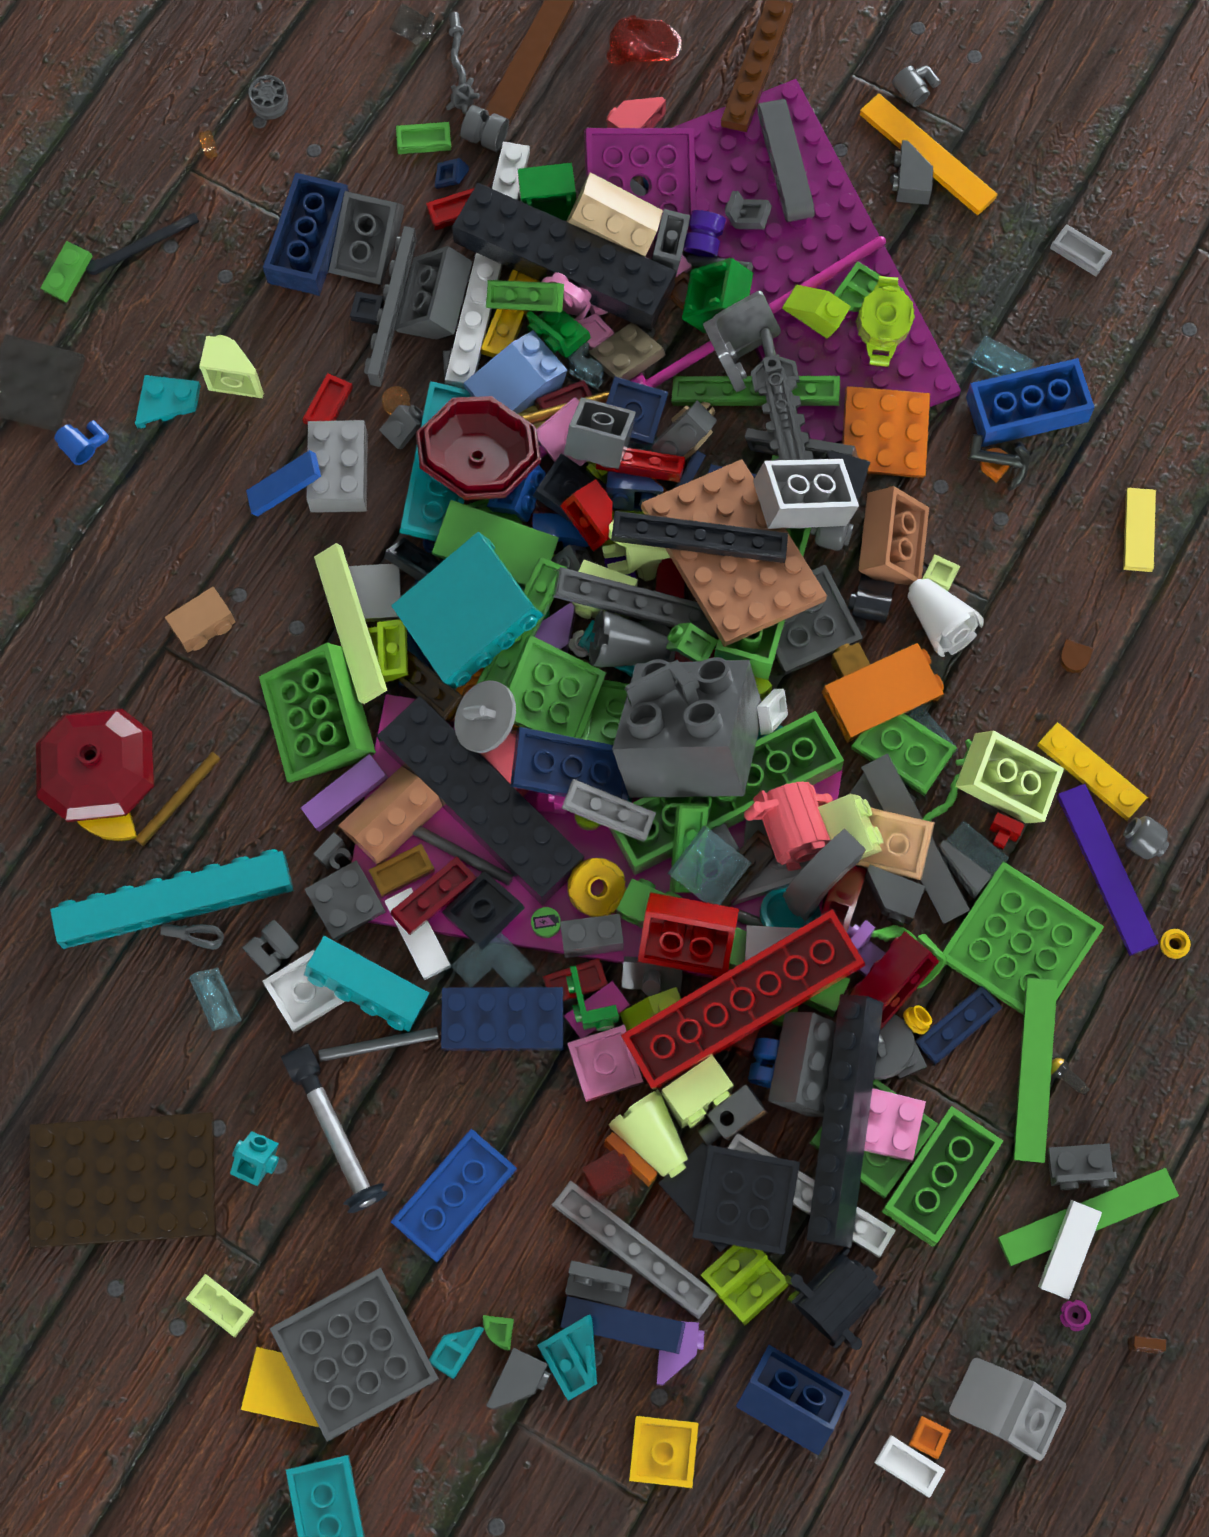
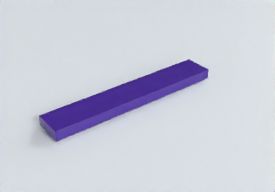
M1086 784L1059 793L1057 798L1129 956L1157 946L1159 943Z

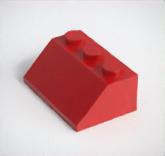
M650 892L637 962L718 977L728 972L739 908Z

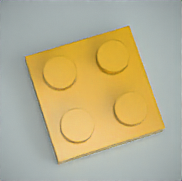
M636 1416L629 1481L692 1488L698 1423Z

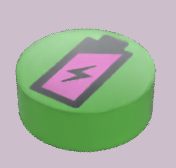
M539 908L531 918L532 930L541 938H551L559 932L561 919L558 912L553 908Z

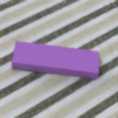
M368 754L304 804L301 809L313 826L320 832L388 779V777L374 758Z

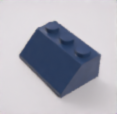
M768 1345L735 1407L819 1455L834 1431L851 1392Z

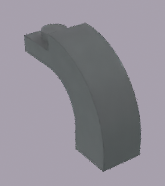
M845 828L811 859L783 894L784 901L787 903L790 911L794 915L800 916L805 922L815 913L828 891L860 862L866 851Z

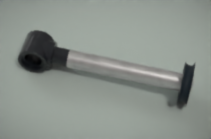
M309 1043L282 1055V1061L292 1081L296 1085H302L354 1194L343 1203V1205H348L350 1208L347 1213L358 1212L379 1202L388 1195V1192L382 1190L384 1183L370 1186L318 1078L321 1074V1067Z

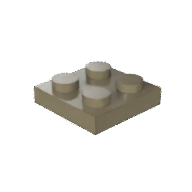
M633 323L628 324L589 351L591 360L614 379L615 376L625 380H631L666 356L663 347Z

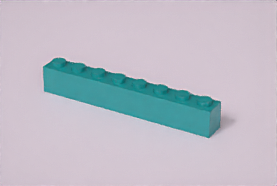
M276 849L266 850L260 853L259 857L251 859L246 856L233 859L231 864L220 866V864H210L203 867V871L195 873L183 871L176 873L174 878L162 880L161 878H155L146 881L143 886L135 888L133 886H123L116 889L115 893L107 895L104 893L91 894L84 901H63L58 904V907L50 909L56 941L63 949L292 892L294 889L286 856L283 851L278 852Z

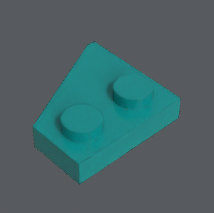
M145 375L135 421L136 427L140 429L145 428V424L159 419L163 422L173 419L176 415H186L195 412L201 388L200 382Z
M590 1314L537 1345L568 1401L597 1384L593 1322Z

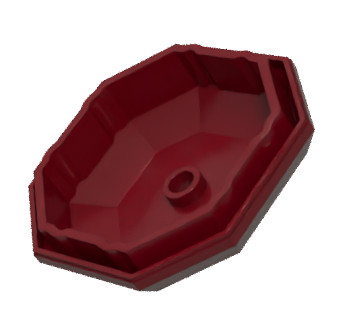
M492 396L452 398L416 432L420 469L464 500L506 498L541 462L536 427Z
M122 708L64 714L36 743V797L66 822L126 816L154 787L153 733ZM88 755H96L93 759L86 760Z

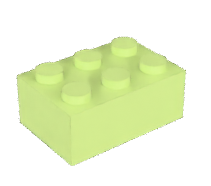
M995 731L975 733L955 787L1024 823L1045 822L1064 768Z

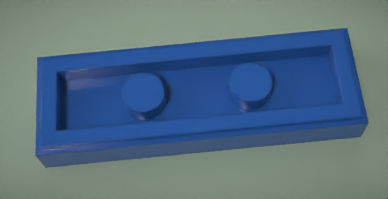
M310 450L246 490L251 514L257 517L319 479L321 473L316 453Z

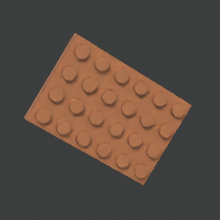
M742 459L646 500L641 504V509L645 515L788 533L785 528H767L754 487V477ZM789 533L785 563L665 548L724 647L823 603L827 598L825 591Z

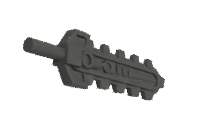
M769 328L762 329L760 336L765 358L751 371L755 393L759 392V396H766L767 403L762 405L763 414H770L771 421L766 423L767 432H774L775 440L770 442L771 451H778L779 458L774 461L814 460L812 451H805L804 445L809 443L808 433L801 432L800 429L801 426L805 425L804 415L797 414L796 408L801 406L800 397L794 396L792 390L797 388V383H800L796 362L779 357V354L776 355L771 330Z

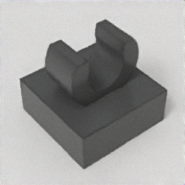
M334 832L314 853L318 862L327 870L331 866L335 871L341 869L337 863L340 857H346L349 861L353 859L343 840Z

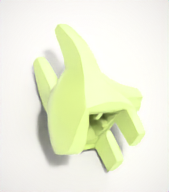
M614 520L609 524L608 537L610 539L612 538ZM622 542L602 546L604 558L626 555V560L607 564L609 569L622 574H630L637 570L639 578L644 579V581L653 580L662 559L670 558L666 549L661 547Z

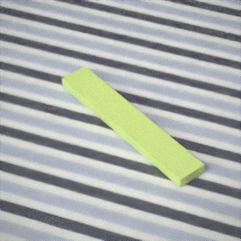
M335 543L314 556L358 701L365 704L386 692L387 688L343 548Z

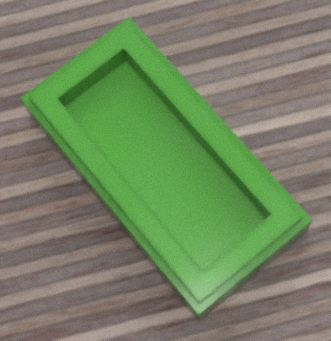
M449 122L396 126L398 154L451 151Z

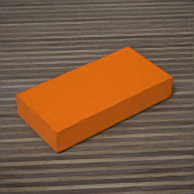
M612 1132L605 1139L604 1146L649 1187L656 1179L657 1171L615 1132Z

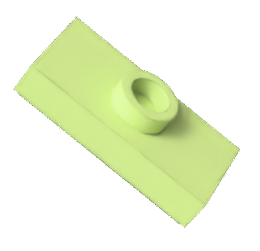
M204 1274L186 1298L187 1301L233 1337L238 1335L254 1314L252 1309L206 1274Z

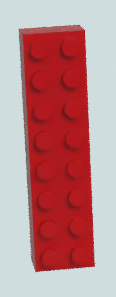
M832 909L623 1033L621 1037L651 1089L656 1090L697 1066L711 1055L714 1056L866 966Z

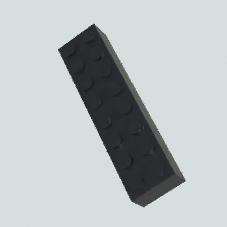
M480 183L476 184L453 224L454 243L540 282L545 277H552L555 272L561 273L568 278L569 282L591 293V305L649 331L652 330L675 287V270Z
M420 696L377 735L380 746L401 766L417 775L439 796L442 807L510 874L514 875V878L542 906L568 882L572 870L580 862L584 861V856L514 787H510L511 784L479 753L470 751L460 744L455 730Z

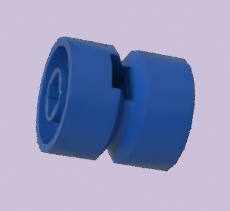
M756 1038L753 1057L756 1059V1062L751 1063L748 1082L771 1088L780 1040ZM766 1065H773V1068L766 1067Z

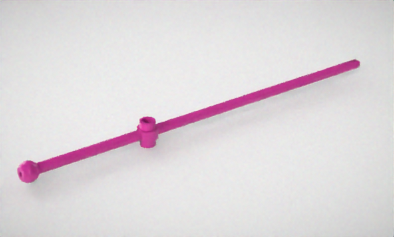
M882 236L876 237L800 285L811 288L820 286L857 263V261L883 247L886 239ZM792 290L769 304L773 314L782 309ZM708 341L649 379H645L643 374L639 373L629 381L655 388L712 353L715 349L711 341ZM540 445V458L547 455V452Z

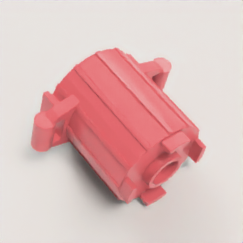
M809 782L785 784L767 793L763 790L753 798L754 804L744 812V817L748 821H763L776 861L781 865L786 864L788 871L801 869L800 863L811 860L831 841L818 807L833 801V798L828 793L816 794L814 786L810 785Z

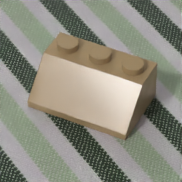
M590 172L566 222L645 257L657 233L663 210Z

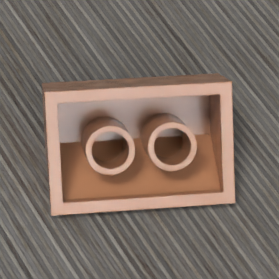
M895 486L867 493L859 571L874 580L895 582L896 584L911 585L914 581L922 579L929 507Z
M401 766L342 821L338 827L376 865H379L399 849L419 826H423L442 808L439 796L417 775Z

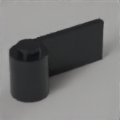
M862 573L857 593L851 592L848 609L853 610L852 616L885 624L895 582L874 580Z

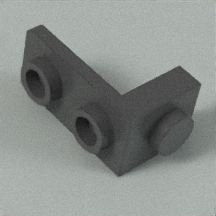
M678 660L625 687L631 707L641 702H651L675 689L688 706L699 701L696 691L699 688V683L692 671L687 673Z

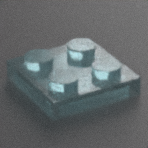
M703 826L667 874L702 902L720 905L751 865V862L708 827Z

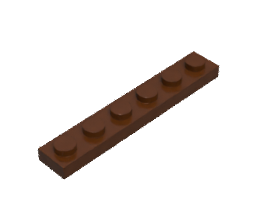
M780 0L766 1L721 118V127L742 132L748 131L793 13V3Z

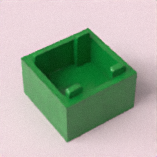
M572 163L517 169L520 201L563 221H567L576 202Z
M733 258L692 269L682 319L702 333H707L703 323L711 320L722 310L750 295L753 272Z

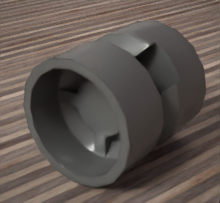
M472 105L464 117L460 136L462 139L475 144L481 141L482 147L498 152L503 145V141L506 139L509 119L495 113L489 116L488 110Z
M274 919L261 930L262 936L260 938L254 936L242 947L267 976L280 966L281 958L288 959L299 949L295 941ZM267 943L275 951L270 956L262 949Z

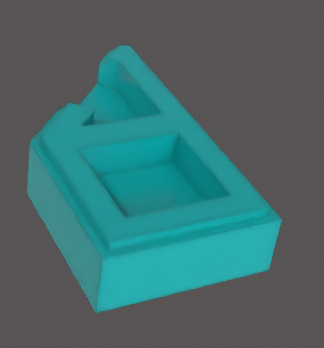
M479 1326L444 1335L429 1359L431 1365L450 1378L455 1379L485 1329Z

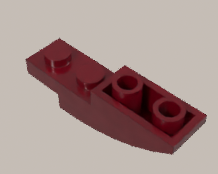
M857 866L848 871L829 890L821 912L822 916L833 909L846 932L848 931L867 872L866 869Z

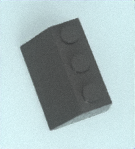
M449 246L414 257L395 331L436 340L454 335L458 326L459 312L464 302L466 285L470 278L472 261Z

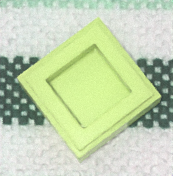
M934 554L922 580L928 578L946 591H949L960 566Z

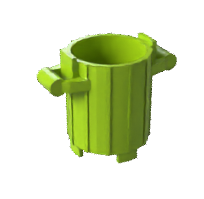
M878 277V283L874 290L864 298L856 318L858 336L866 344L867 354L870 358L869 365L889 367L890 359L893 357L897 345L906 339L915 318L913 302L903 290H900L898 278ZM872 352H873V353H884V354H888V353H889V356H886V355H876V354H872Z

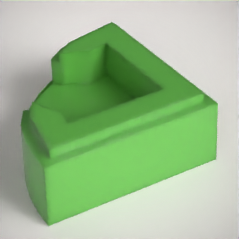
M483 1315V1326L489 1339L499 1348L510 1351L514 1319Z

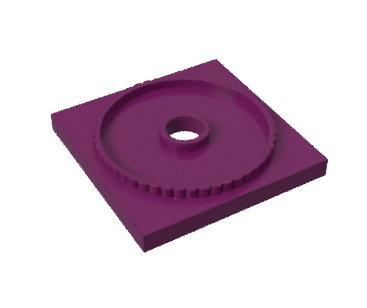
M586 128L584 130L586 179L591 172L661 210L667 209L690 215L691 217L692 210H696L694 128ZM641 176L647 180L649 189L644 196H638L632 192L630 182L633 177ZM688 226L687 233L692 232ZM658 230L653 241H656Z

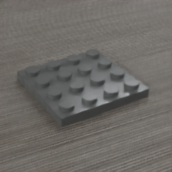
M381 1268L270 1328L327 1442L439 1380Z

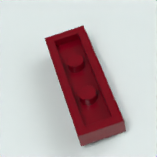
M456 856L393 908L390 914L411 935L461 894L477 877Z

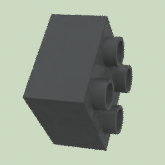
M714 657L704 661L680 662L687 673L693 672L699 683V688L696 689L699 701L689 706L676 689L651 702H641L632 707L628 697H626L612 750L629 798L744 796L760 728L757 706L761 703L750 660L726 661L725 659ZM656 659L647 663H636L631 683L671 662Z

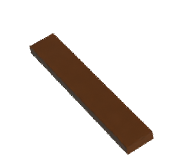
M545 0L486 108L489 116L493 113L508 118L509 125L511 124L569 16L575 0Z

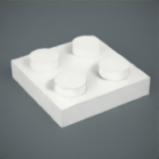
M314 950L262 981L293 1033L345 1002L335 996L334 991L325 986L317 987L309 982L308 977L304 976L306 966L315 952Z

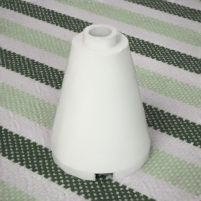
M928 578L918 579L910 585L908 599L934 650L941 657H945L944 652H949L951 655L959 652L977 636L974 630L978 625L982 628L984 624V618L979 612Z

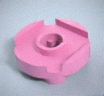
M557 272L552 277L542 279L541 282L564 284L562 310L568 315H577L576 319L582 320L585 318L591 307L590 299L592 295L588 290L581 287L578 288L569 282L565 275Z

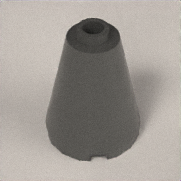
M604 610L598 612L592 629V633H595L594 642H590L589 647L590 665L597 668L633 666L636 663H647L656 659H669L671 651L666 649L669 642L667 635L613 612Z

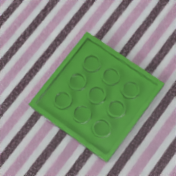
M1003 861L944 949L943 953L947 957L945 964L978 986H982L989 993L1023 1015L1026 978L1058 980L1057 1000L1104 926Z

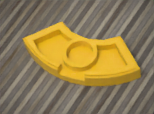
M130 812L123 817L77 821L85 830L106 840L126 841L137 837Z

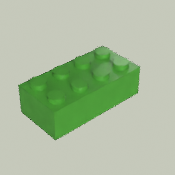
M951 1106L881 1212L934 1247L994 1157L1003 1140Z

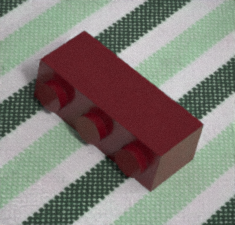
M904 931L900 937L892 941L885 955L871 966L867 976L852 988L850 995L868 996L884 1003L880 1028L882 1029L940 961L927 948Z

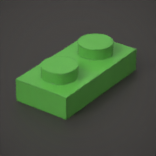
M66 241L41 289L67 303L93 255L89 251Z

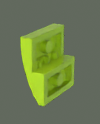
M397 619L377 622V627L368 628L384 681L389 682L408 675L407 628L402 621Z
M734 1245L701 1274L702 1278L744 1326L789 1286L785 1281V1276L768 1259L763 1251Z

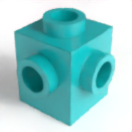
M251 1131L244 1141L239 1140L232 1154L234 1161L230 1174L258 1186L267 1173L272 1174L278 1164L279 1157L275 1155L279 1143Z

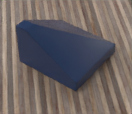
M460 158L438 163L435 188L439 189L459 184L469 171V166Z

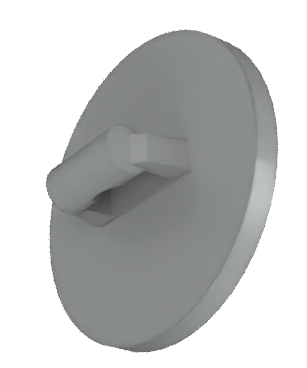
M484 681L473 686L464 695L455 715V733L463 747L476 753H486L497 748L507 738L516 716V703L510 689L497 681Z

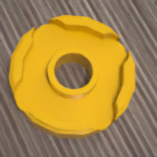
M589 858L584 860L572 870L568 879L567 892L570 901L579 912L590 917L609 915L618 908L626 891L625 877L622 870L615 863L607 859ZM600 879L603 882L604 889L599 895L595 896L591 892V884L595 880Z

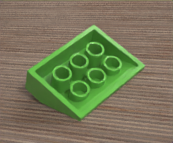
M325 643L259 676L287 782H295L353 765L361 761L368 754L371 756L376 754L362 703L358 701L341 646Z

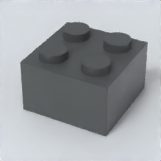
M581 397L568 428L564 455L571 456L576 460L597 463L606 468L619 469L630 442L636 412Z

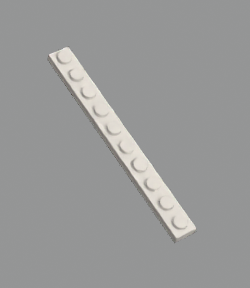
M503 141L492 189L519 200L517 169L526 168L530 146ZM478 253L475 255L445 377V384L448 383L451 386L464 388V382L477 372L481 357V346L486 336L492 309L486 308L488 280H499L503 266Z

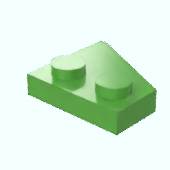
M857 261L834 295L851 306L849 311L859 312L864 298L874 290L878 283V277L881 275Z

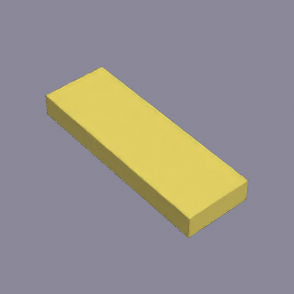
M1127 488L1123 570L1152 572L1154 569L1156 490Z

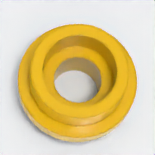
M1170 929L1160 939V948L1169 958H1182L1190 950V939L1182 930ZM1170 940H1176L1179 943V949H1173L1170 946Z
M922 1006L909 1007L903 1013L904 1021L913 1033L923 1035L929 1030L932 1018L929 1012Z

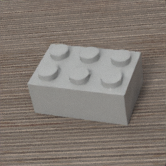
M364 420L308 421L307 451L310 450L316 453L321 473L319 479L307 486V502L310 512L367 511L368 434Z
M843 459L764 461L753 480L768 529L847 526L859 507Z

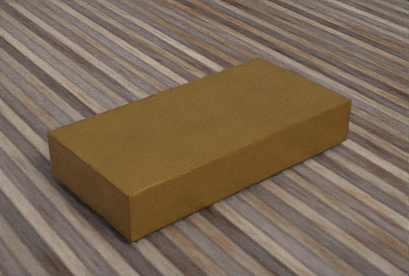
M421 843L369 869V872L383 898L435 872V869Z

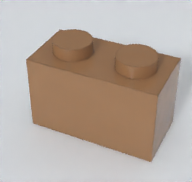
M211 587L165 616L169 627L187 653L203 648L209 639L216 635L225 634L236 623L231 611L214 587Z

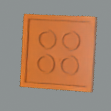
M851 386L845 388L842 444L855 446L858 458L870 461L867 474L924 478L926 476L930 393Z

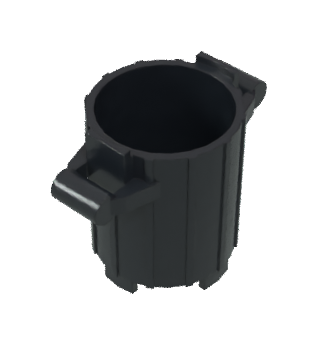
M846 1247L836 1253L807 1285L803 1282L800 1275L793 1272L788 1273L785 1281L796 1290L787 1300L793 1303L803 1316L831 1341L829 1343L830 1346L837 1348L844 1341L846 1346L859 1350L862 1347V1341L854 1336L849 1329L886 1289L882 1285L877 1287L873 1283L878 1277L868 1265L864 1267L857 1260L847 1258L846 1255L850 1250Z

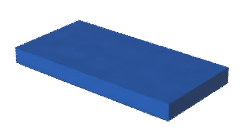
M470 1129L391 1220V1223L438 1263L516 1172L517 1168L474 1130Z

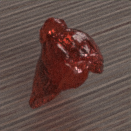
M630 15L618 20L612 29L607 59L610 63L616 65H624L630 61H671L679 56L682 50V39L675 29L662 20H645L636 17V15Z

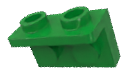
M564 310L562 312L544 311L539 316L535 315L532 311L526 313L529 321V331H534L539 338L541 337L553 353L558 351L565 358H568L591 338L589 331Z

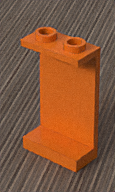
M918 643L824 686L821 692L847 743L858 738L861 733L931 700L933 702L938 701L943 696L944 684L938 674L934 675L930 667V656L924 648H920Z

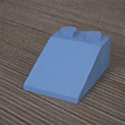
M531 331L511 342L466 380L463 386L472 397L492 396L519 414L533 406L537 398L561 389L567 369L538 335Z

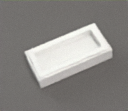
M773 689L757 706L761 735L772 733L788 716L784 689Z
M892 1435L889 1436L874 1462L928 1498L932 1495L945 1472L944 1468Z

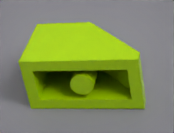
M801 285L794 287L782 307L786 312L826 339L838 329L851 308L850 305L829 291Z
M677 987L647 997L622 1011L620 1016L626 1031L681 1000Z

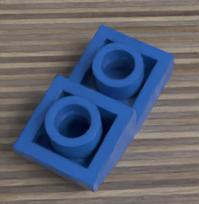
M533 514V529L559 537L558 541H562L563 548L568 545L589 546L574 524L559 514Z

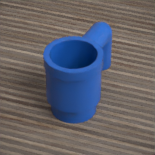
M95 420L90 421L86 426L94 435L89 440L70 424L61 427L55 434L54 439L58 443V447L75 465H82L87 462L95 453L96 448L109 439L107 432Z

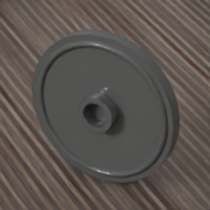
M895 1014L880 1029L874 1080L887 1079L899 1074L908 1066L914 1055L915 1041L912 1030L902 1018Z

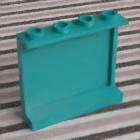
M480 532L474 534L391 605L441 680L454 689L467 684L472 675L479 669L488 666L497 654L511 647L516 638L525 631L535 627L538 620L544 616L541 611L532 605L495 553L496 547L491 540Z

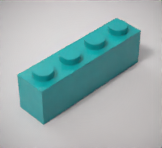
M326 936L322 938L304 972V976L308 977L307 979L313 985L327 987L334 991L335 996L346 1002L352 1001L360 1005V1008L365 1013L384 1018L392 1028L400 1031L403 1029L407 1032L410 1031L429 996V992Z

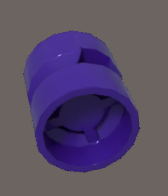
M692 210L688 225L692 232L686 234L683 250L696 256L717 258L721 242L717 237L723 234L726 218L709 211Z

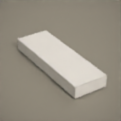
M412 888L385 900L390 913L393 908L413 893ZM394 919L424 980L451 967L428 921L413 934L409 935Z
M1070 1201L1039 1282V1288L1066 1299L1070 1298L1102 1212L1076 1201Z

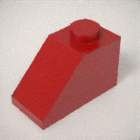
M595 479L573 493L560 505L593 552L610 539L608 537L609 524L612 522L613 502L607 495V492Z

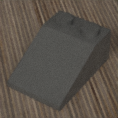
M345 191L328 273L382 285L397 236L400 232L405 205Z

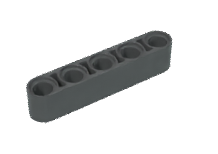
M786 99L758 103L759 122L786 222L812 218L815 215L814 203Z

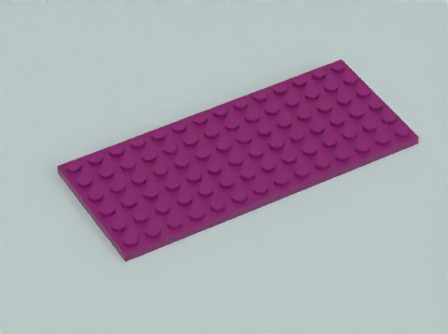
M797 79L763 91L758 103L786 99L814 203L815 215L812 218L786 222L759 122L757 107L747 132L721 127V118L726 107L672 127L694 128L696 210L713 212L726 218L723 234L717 237L721 241L717 258H733L736 261L751 262L753 265V279L750 295L756 291H762L768 304L794 289L796 285L804 283L876 237H879L875 226ZM732 191H739L743 199L768 200L772 208L764 230L734 228L725 214L726 203L729 201ZM885 245L858 262L881 276L898 278L899 287L904 289V293L913 302L915 315L906 339L897 345L894 355L890 359L889 367L869 365L870 358L867 354L866 344L858 336L856 318L859 312L848 311L838 329L828 339L784 309L773 314L781 329V333L773 338L776 355L779 354V357L795 361L799 376H840L839 406H800L796 408L797 414L804 415L805 425L801 426L800 429L801 432L808 433L809 439L842 444L845 388L847 386L930 393L929 408L957 397L961 393L957 381ZM855 264L816 287V289L826 290L834 295ZM763 345L755 348L761 362L765 358ZM872 352V354H876V355H886V356H889V353H888V354H884V353H873V352Z

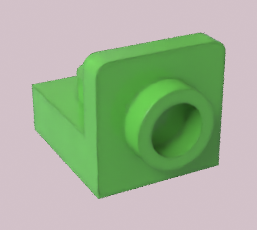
M679 623L670 631L666 649L671 652L677 651L693 662L709 659L718 640L692 623Z

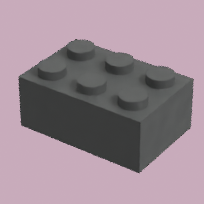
M813 1012L785 1013L768 1099L769 1102L805 1116H824L836 1022Z

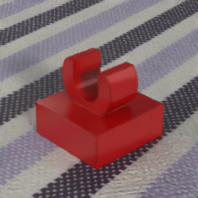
M998 812L989 829L997 833L992 845L1003 850L1008 839L1016 842L1025 824Z

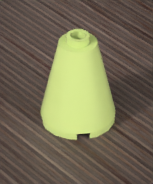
M659 1090L643 1097L630 1106L623 1117L620 1114L608 1124L622 1140L663 1177L669 1174L673 1178L686 1169L684 1162L688 1160Z

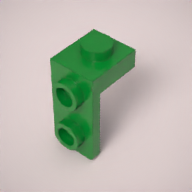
M571 966V975L566 976L569 993H575L578 1004L572 1005L576 1023L582 1022L584 1030L596 1027L597 1031H603L613 1028L614 1023L619 1022L616 1005L586 1011L576 966Z

